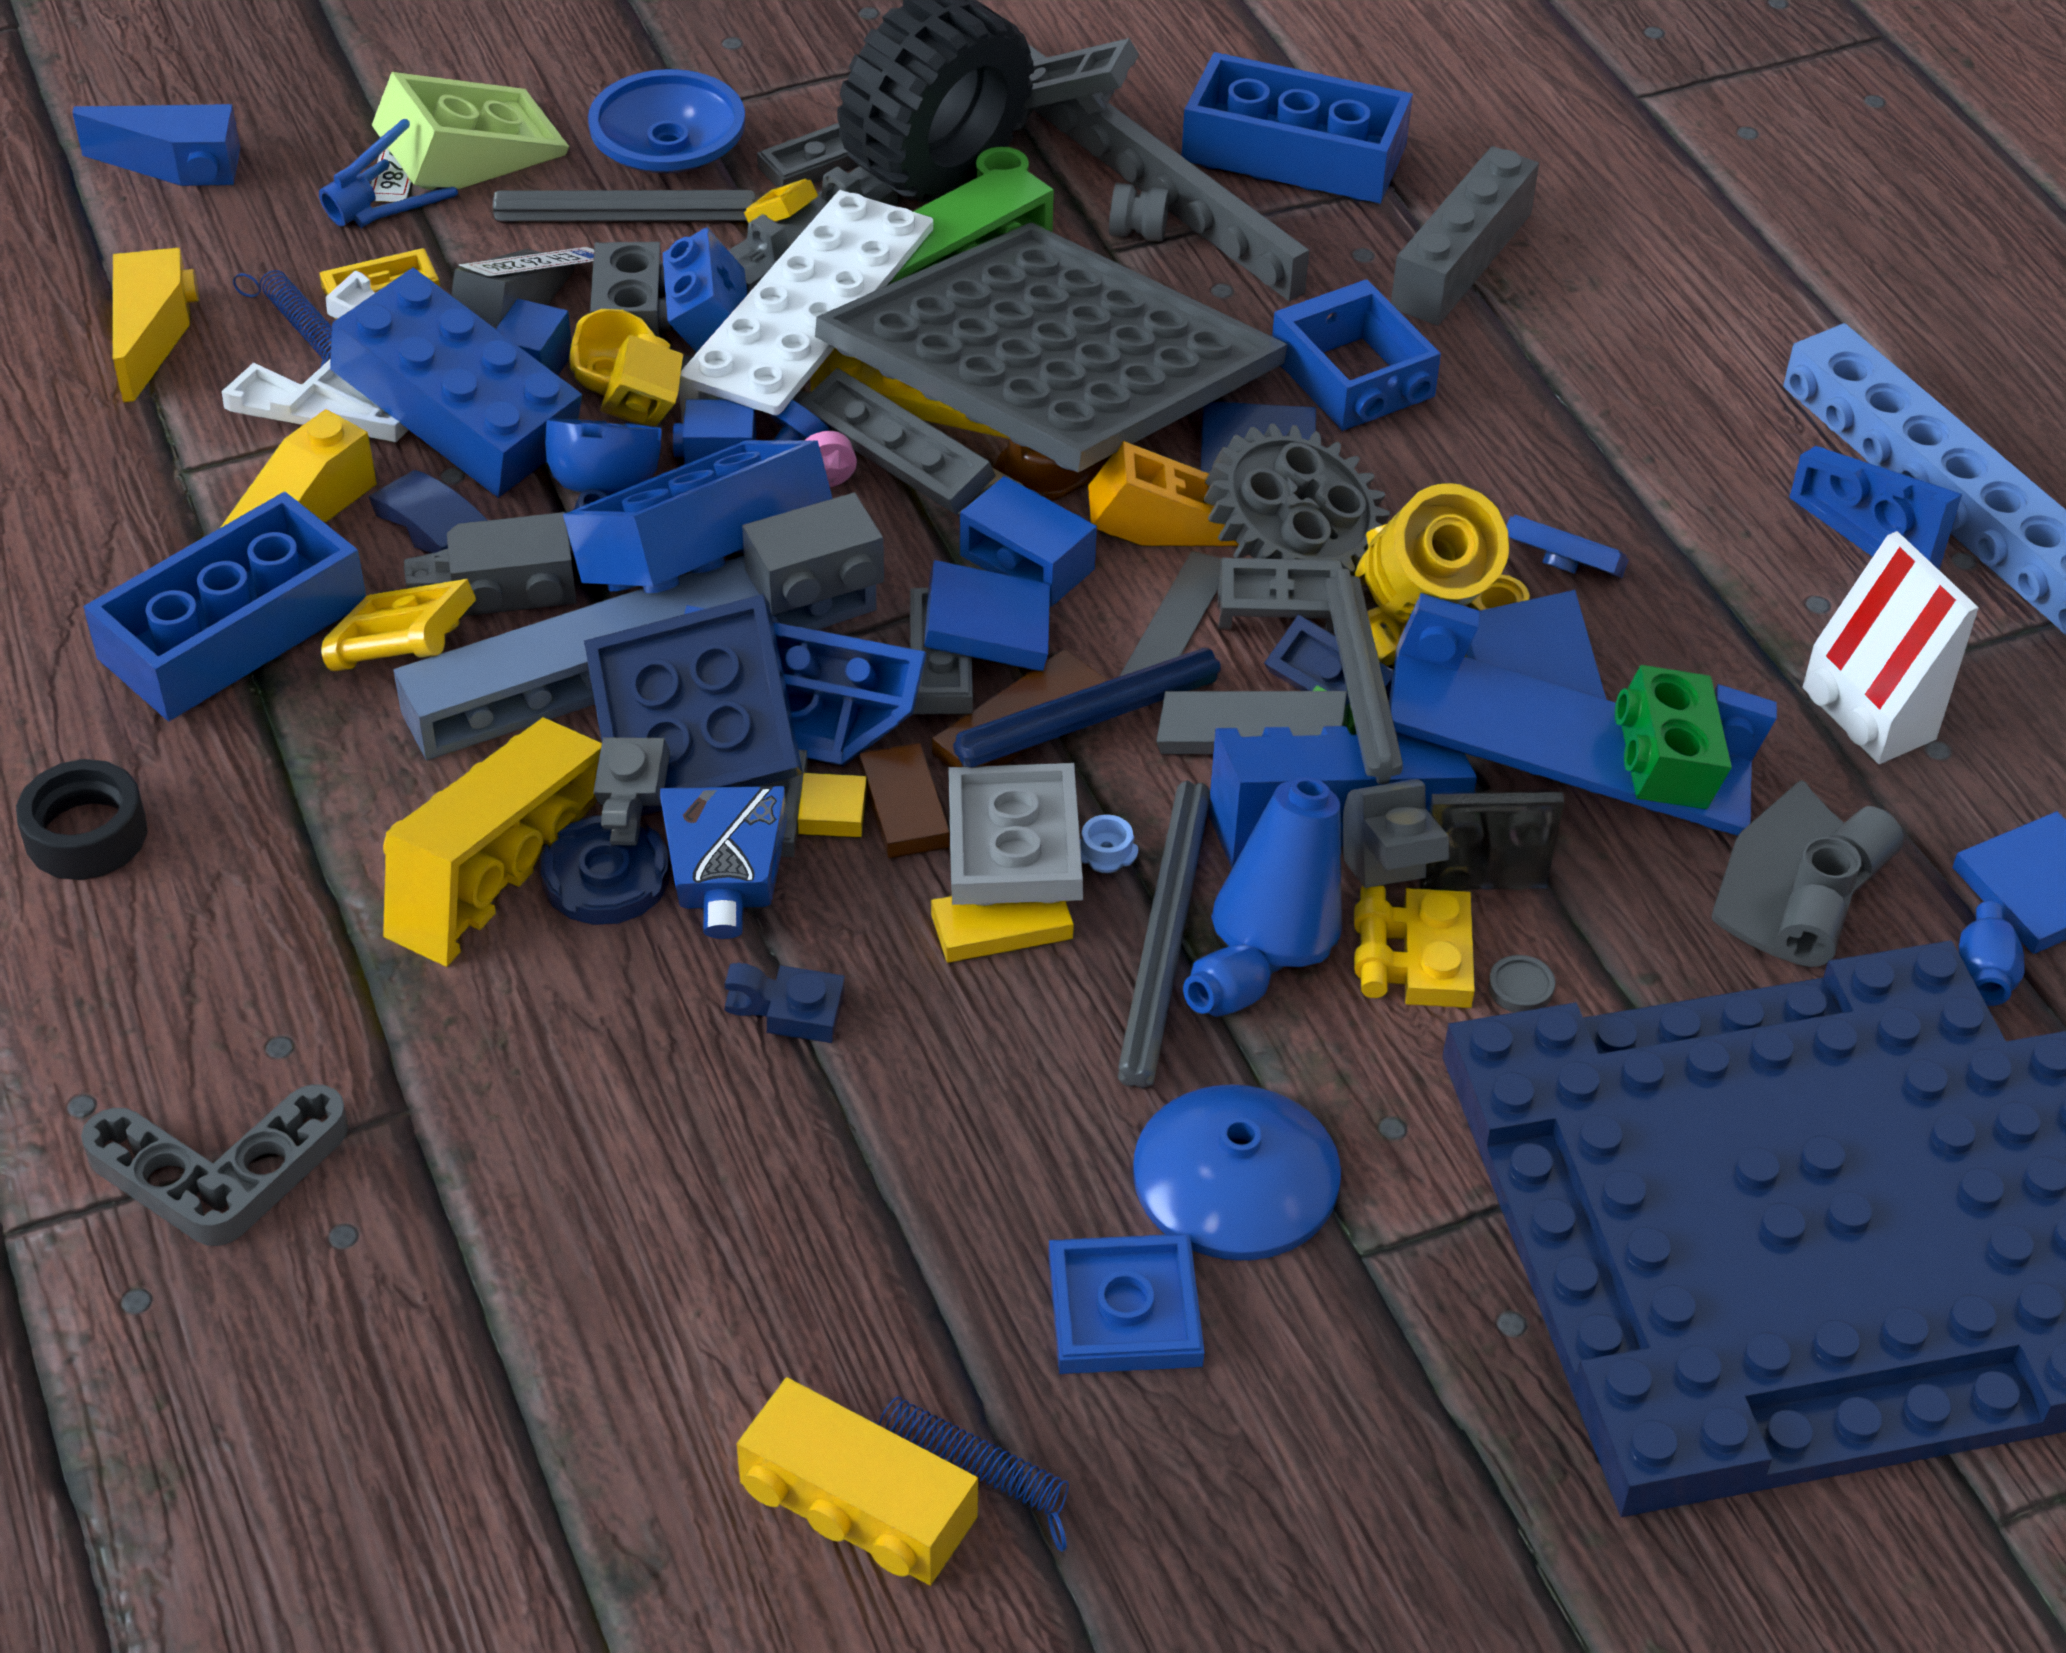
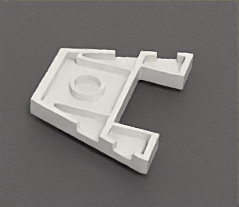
M355 270L325 297L327 314L338 319L375 294L370 287V280L364 274ZM330 359L304 384L296 383L258 364L252 363L222 391L224 408L231 412L304 425L323 410L328 409L367 431L369 437L397 442L409 430L330 370Z

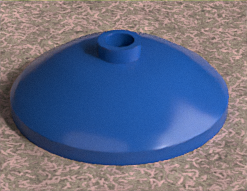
M653 70L625 77L605 88L591 104L588 124L590 136L594 144L614 161L643 172L679 173L709 165L729 152L743 135L745 129V109L739 95L730 86L714 77L688 70Z
M1217 1085L1185 1093L1164 1105L1153 1115L1142 1130L1137 1141L1134 1153L1133 1179L1141 1206L1151 1221L1164 1234H1190L1192 1250L1210 1257L1226 1260H1257L1288 1252L1305 1243L1323 1227L1337 1202L1341 1167L1336 1146L1326 1128L1312 1113L1297 1102L1263 1088L1246 1085ZM1233 1142H1243L1246 1144L1240 1145Z

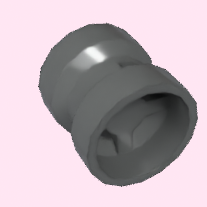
M1116 183L1111 202L1109 235L1126 238L1133 230H1136L1137 234H1142L1148 241L1163 242L1168 220L1170 190L1153 187L1148 192L1142 191L1141 195H1138L1133 185Z

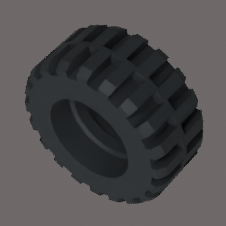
M903 0V6L891 8L882 17L883 23L877 29L872 28L863 41L866 44L859 55H854L849 65L851 70L849 78L842 83L840 96L843 103L837 107V120L840 126L839 133L844 149L848 151L849 157L856 164L909 200L932 202L976 179L977 157L983 151L990 148L1008 147L1014 138L1012 132L1016 124L1021 123L1025 115V100L1031 97L1033 87L1029 76L1034 73L1028 42L1016 25L977 0Z

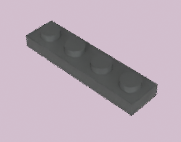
M838 367L799 403L824 422L829 431L844 434L850 440L853 450L955 515L996 477L988 460Z

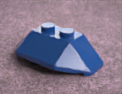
M686 605L684 614L705 608ZM773 622L798 750H807L808 760L844 767L856 758L859 753L864 752L913 714L927 655L925 651Z

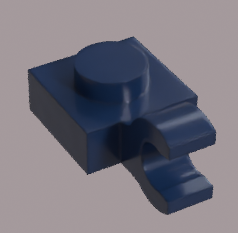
M732 963L729 966L725 981V989L729 990L725 1011L739 1016L759 1015L767 1017L766 1033L832 1043L845 991V975L780 965L777 978L773 980L755 966L745 963Z

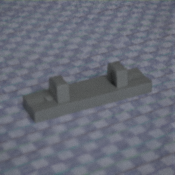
M1130 38L1034 60V73L1029 76L1033 84L1031 97L1026 98L1024 104L1026 109L1022 122L1017 123L1013 131L1024 127L1034 107L1076 98L1088 114L1104 111L1115 92L1114 89L1121 88L1127 77L1128 69L1134 65L1139 56Z
M837 166L823 175L822 191L817 193L818 197L791 217L775 222L768 218L767 215L762 214L749 222L747 239L728 250L745 269L747 295L839 190L860 194L865 198L892 206L898 205V192L860 166L850 173Z

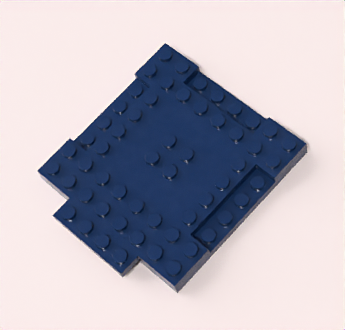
M1952 940L1829 960L1823 978L1589 1017L1582 1016L1578 1004L1575 1002L1448 1023L1442 1058L1620 1517L2066 1432V1031L2005 1041Z

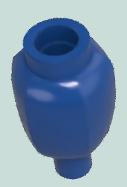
M1993 901L1980 903L1976 908V921L1966 926L1961 933L1958 953L1986 1005L1997 1006L2005 1003L2010 998L2011 992L2021 982L2025 968L2024 952L2014 927L2008 921L2003 920L2001 905Z
M1248 945L1229 946L1198 959L1193 964L1191 975L1185 980L1183 985L1184 997L1188 1005L1198 1013H1209L1214 1017L1228 1015L1255 1003L1264 996L1270 983L1271 974L1281 970L1284 966L1269 964L1264 956V952L1259 951L1256 947Z

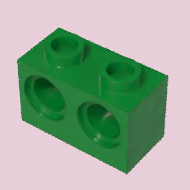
M1640 665L1629 687L1623 688L1620 691L1615 704V721L1617 725L1622 726L1625 741L1624 766L1627 771L1631 772L1636 799L1708 809L1732 768L1711 676Z

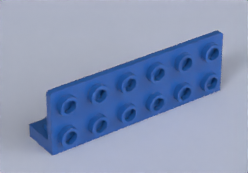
M1420 593L1396 647L1389 698L1395 732L1736 836L1751 823L1752 760L1777 719V702L1717 684L1714 692L1732 768L1708 809L1636 799L1631 772L1627 771L1624 766L1625 741L1622 726L1617 725L1615 721V702L1465 657L1479 628L1480 611Z

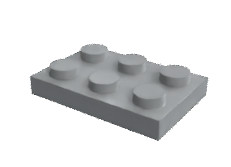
M1074 763L975 766L972 768L949 767L952 905L975 904L988 906L995 903H1056L1059 901L1083 900V876Z

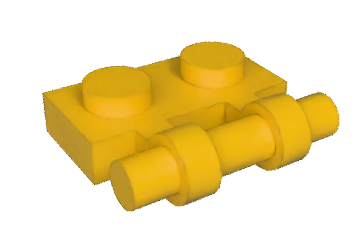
M1383 885L1369 888L1362 886L1360 889V901L1354 907V927L1361 934V945L1354 953L1355 974L1361 979L1363 995L1369 998H1379L1387 993V983L1405 984V1004L1472 1008L1475 991L1471 892L1406 888L1403 907H1392L1386 901V888ZM1387 938L1404 939V952L1393 951L1387 945Z

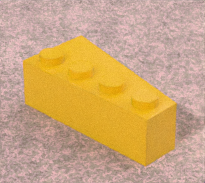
M542 717L522 733L513 736L507 744L484 761L475 764L469 772L443 791L435 793L428 802L413 813L393 824L386 832L383 844V852L386 855L383 937L448 967L461 952L460 944L456 942L460 935L469 926L481 930L496 913L495 905L491 904V902L508 883L520 887L534 872L533 867L539 858L542 845L548 844L551 847L558 840L557 833L570 823L579 821L597 802L593 791L602 743Z

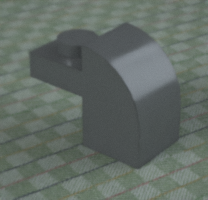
M1413 779L1354 789L1348 793L1343 811V856L1345 863L1364 888L1426 878L1427 863L1449 860V836L1426 809L1425 784L1422 781Z

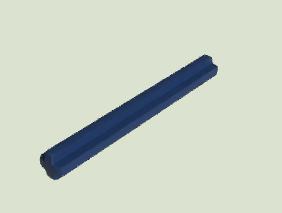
M1201 648L961 731L956 735V741L953 744L954 753L959 757L962 766L968 768L975 767L1164 700L1165 691H1190L1213 683L1217 680L1218 673L1221 671L1220 661L1215 658L1213 651L1209 648Z

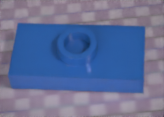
M1515 514L1514 517L1510 516L1506 526L1508 529V539L1545 552L1542 563L1573 574L1576 573L1578 565L1581 564L1622 579L1629 561L1626 558L1627 555L1620 550Z

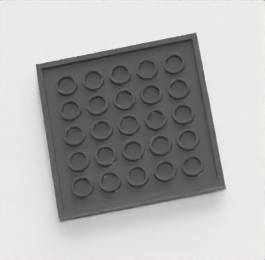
M1032 222L816 317L815 337L837 348L841 354L863 361L878 369L882 375L897 379L921 391L926 398L940 401L965 414L969 420L985 424L1010 437L1011 441L1015 444L1029 447L1055 460L1058 466L1080 472L1118 452L1123 441L1133 444L1284 364L1287 343Z

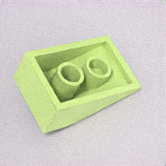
M392 72L372 123L373 128L381 138L400 120L408 119L410 121V127L387 149L393 154L408 175L409 180L414 185L428 190H434L437 187H456L457 189H462L565 156L569 145L526 89Z

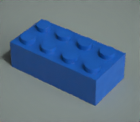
M1214 52L1184 109L1181 156L1190 163L1199 164L1208 169L1227 170L1249 175L1259 180L1268 179L1300 186L1305 190H1319L1347 196L1356 201H1370L1381 204L1407 145L1413 93Z
M414 267L332 322L330 370L390 416L398 420L399 423L497 498L547 462L545 445L547 419H579L582 393Z
M745 440L563 514L582 583L607 584L609 591H621L635 586H643L645 593H657L679 585L678 576L689 571L691 573H703L715 570L726 564L724 556L735 551L736 553L743 554L742 525L833 498L818 440Z
M284 491L84 605L83 608L97 659L169 722L346 616L366 597L358 549Z

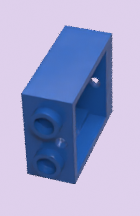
M1367 279L1274 312L1272 337L1287 343L1285 361L1280 366L1342 431L1435 397L1441 353ZM1363 338L1389 366L1349 380L1323 352Z

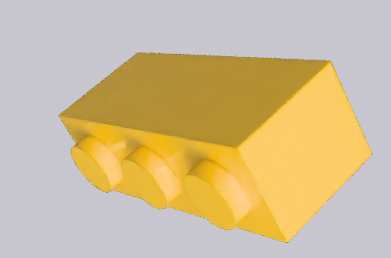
M788 1377L784 1379L736 1443L740 1483L744 1485L745 1489L756 1500L770 1507L784 1506L806 1518L812 1528L825 1538L837 1542L845 1539L869 1552L882 1568L897 1576L904 1577L909 1574L931 1586L978 1517V1477Z

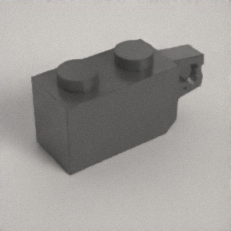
M565 512L457 524L447 532L448 549L404 559L406 588L468 578L476 601L462 616L577 604L569 537L563 517Z

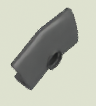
M1800 780L1738 835L1713 908L1712 920L1740 940L1772 956L1802 966H1822L1828 963L1829 960H1832L1836 953L1852 895L1902 848L1904 836L1901 827L1895 818L1885 810L1871 806L1858 810L1844 823L1826 807L1805 781Z

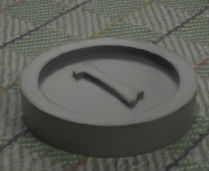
M1511 955L1502 958L1492 967L1488 981V990L1492 999L1499 1006L1511 1012L1545 1008L1553 998L1555 977L1551 969L1542 961L1527 955Z

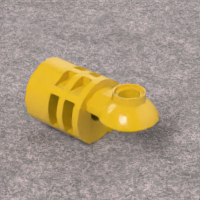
M1445 483L1433 485L1417 492L1387 524L1371 529L1366 533L1368 549L1358 563L1355 576L1360 578L1361 585H1368L1374 601L1385 613L1404 624H1407L1420 593L1467 606L1502 574L1509 555L1508 529L1498 508L1482 493L1461 484Z

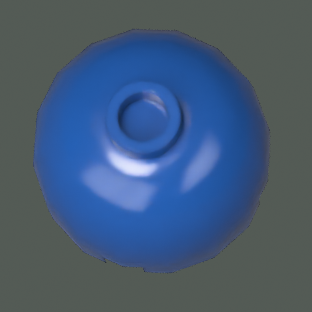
M547 419L545 440L547 463L553 477L564 488L579 493L588 489H596L605 494H614L653 477L657 470L660 456L662 428L632 423L622 425L598 420Z

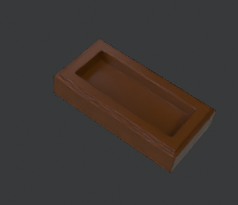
M915 743L859 753L861 774L866 776L867 793L887 857L893 858L950 847V831L921 744Z

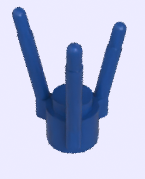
M408 119L400 120L349 167L335 174L333 182L319 190V199L324 210L338 226L343 227L354 220L360 228H363L376 219L457 196V188L448 187L374 208L370 206L376 200V196L369 182L390 167V163L388 160L383 159L360 174V172L410 127Z

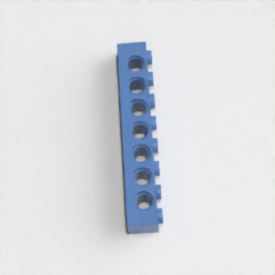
M1846 323L1794 343L1783 387L1870 464L1961 493L1962 497L1950 534L2066 635V509Z

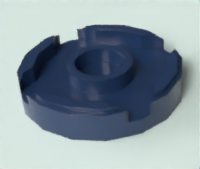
M602 815L590 816L570 823L557 833L558 840L550 848H548L547 844L541 854L542 888L550 904L569 919L592 925L619 924L643 915L660 901L669 884L668 849L658 832L647 825V831L640 827L637 845H611L610 835L612 829L602 828Z

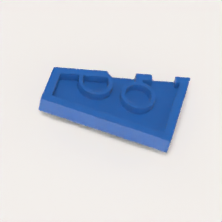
M1814 446L1799 457L1789 498L1872 557L1887 535L1898 531L1939 570L1962 494Z

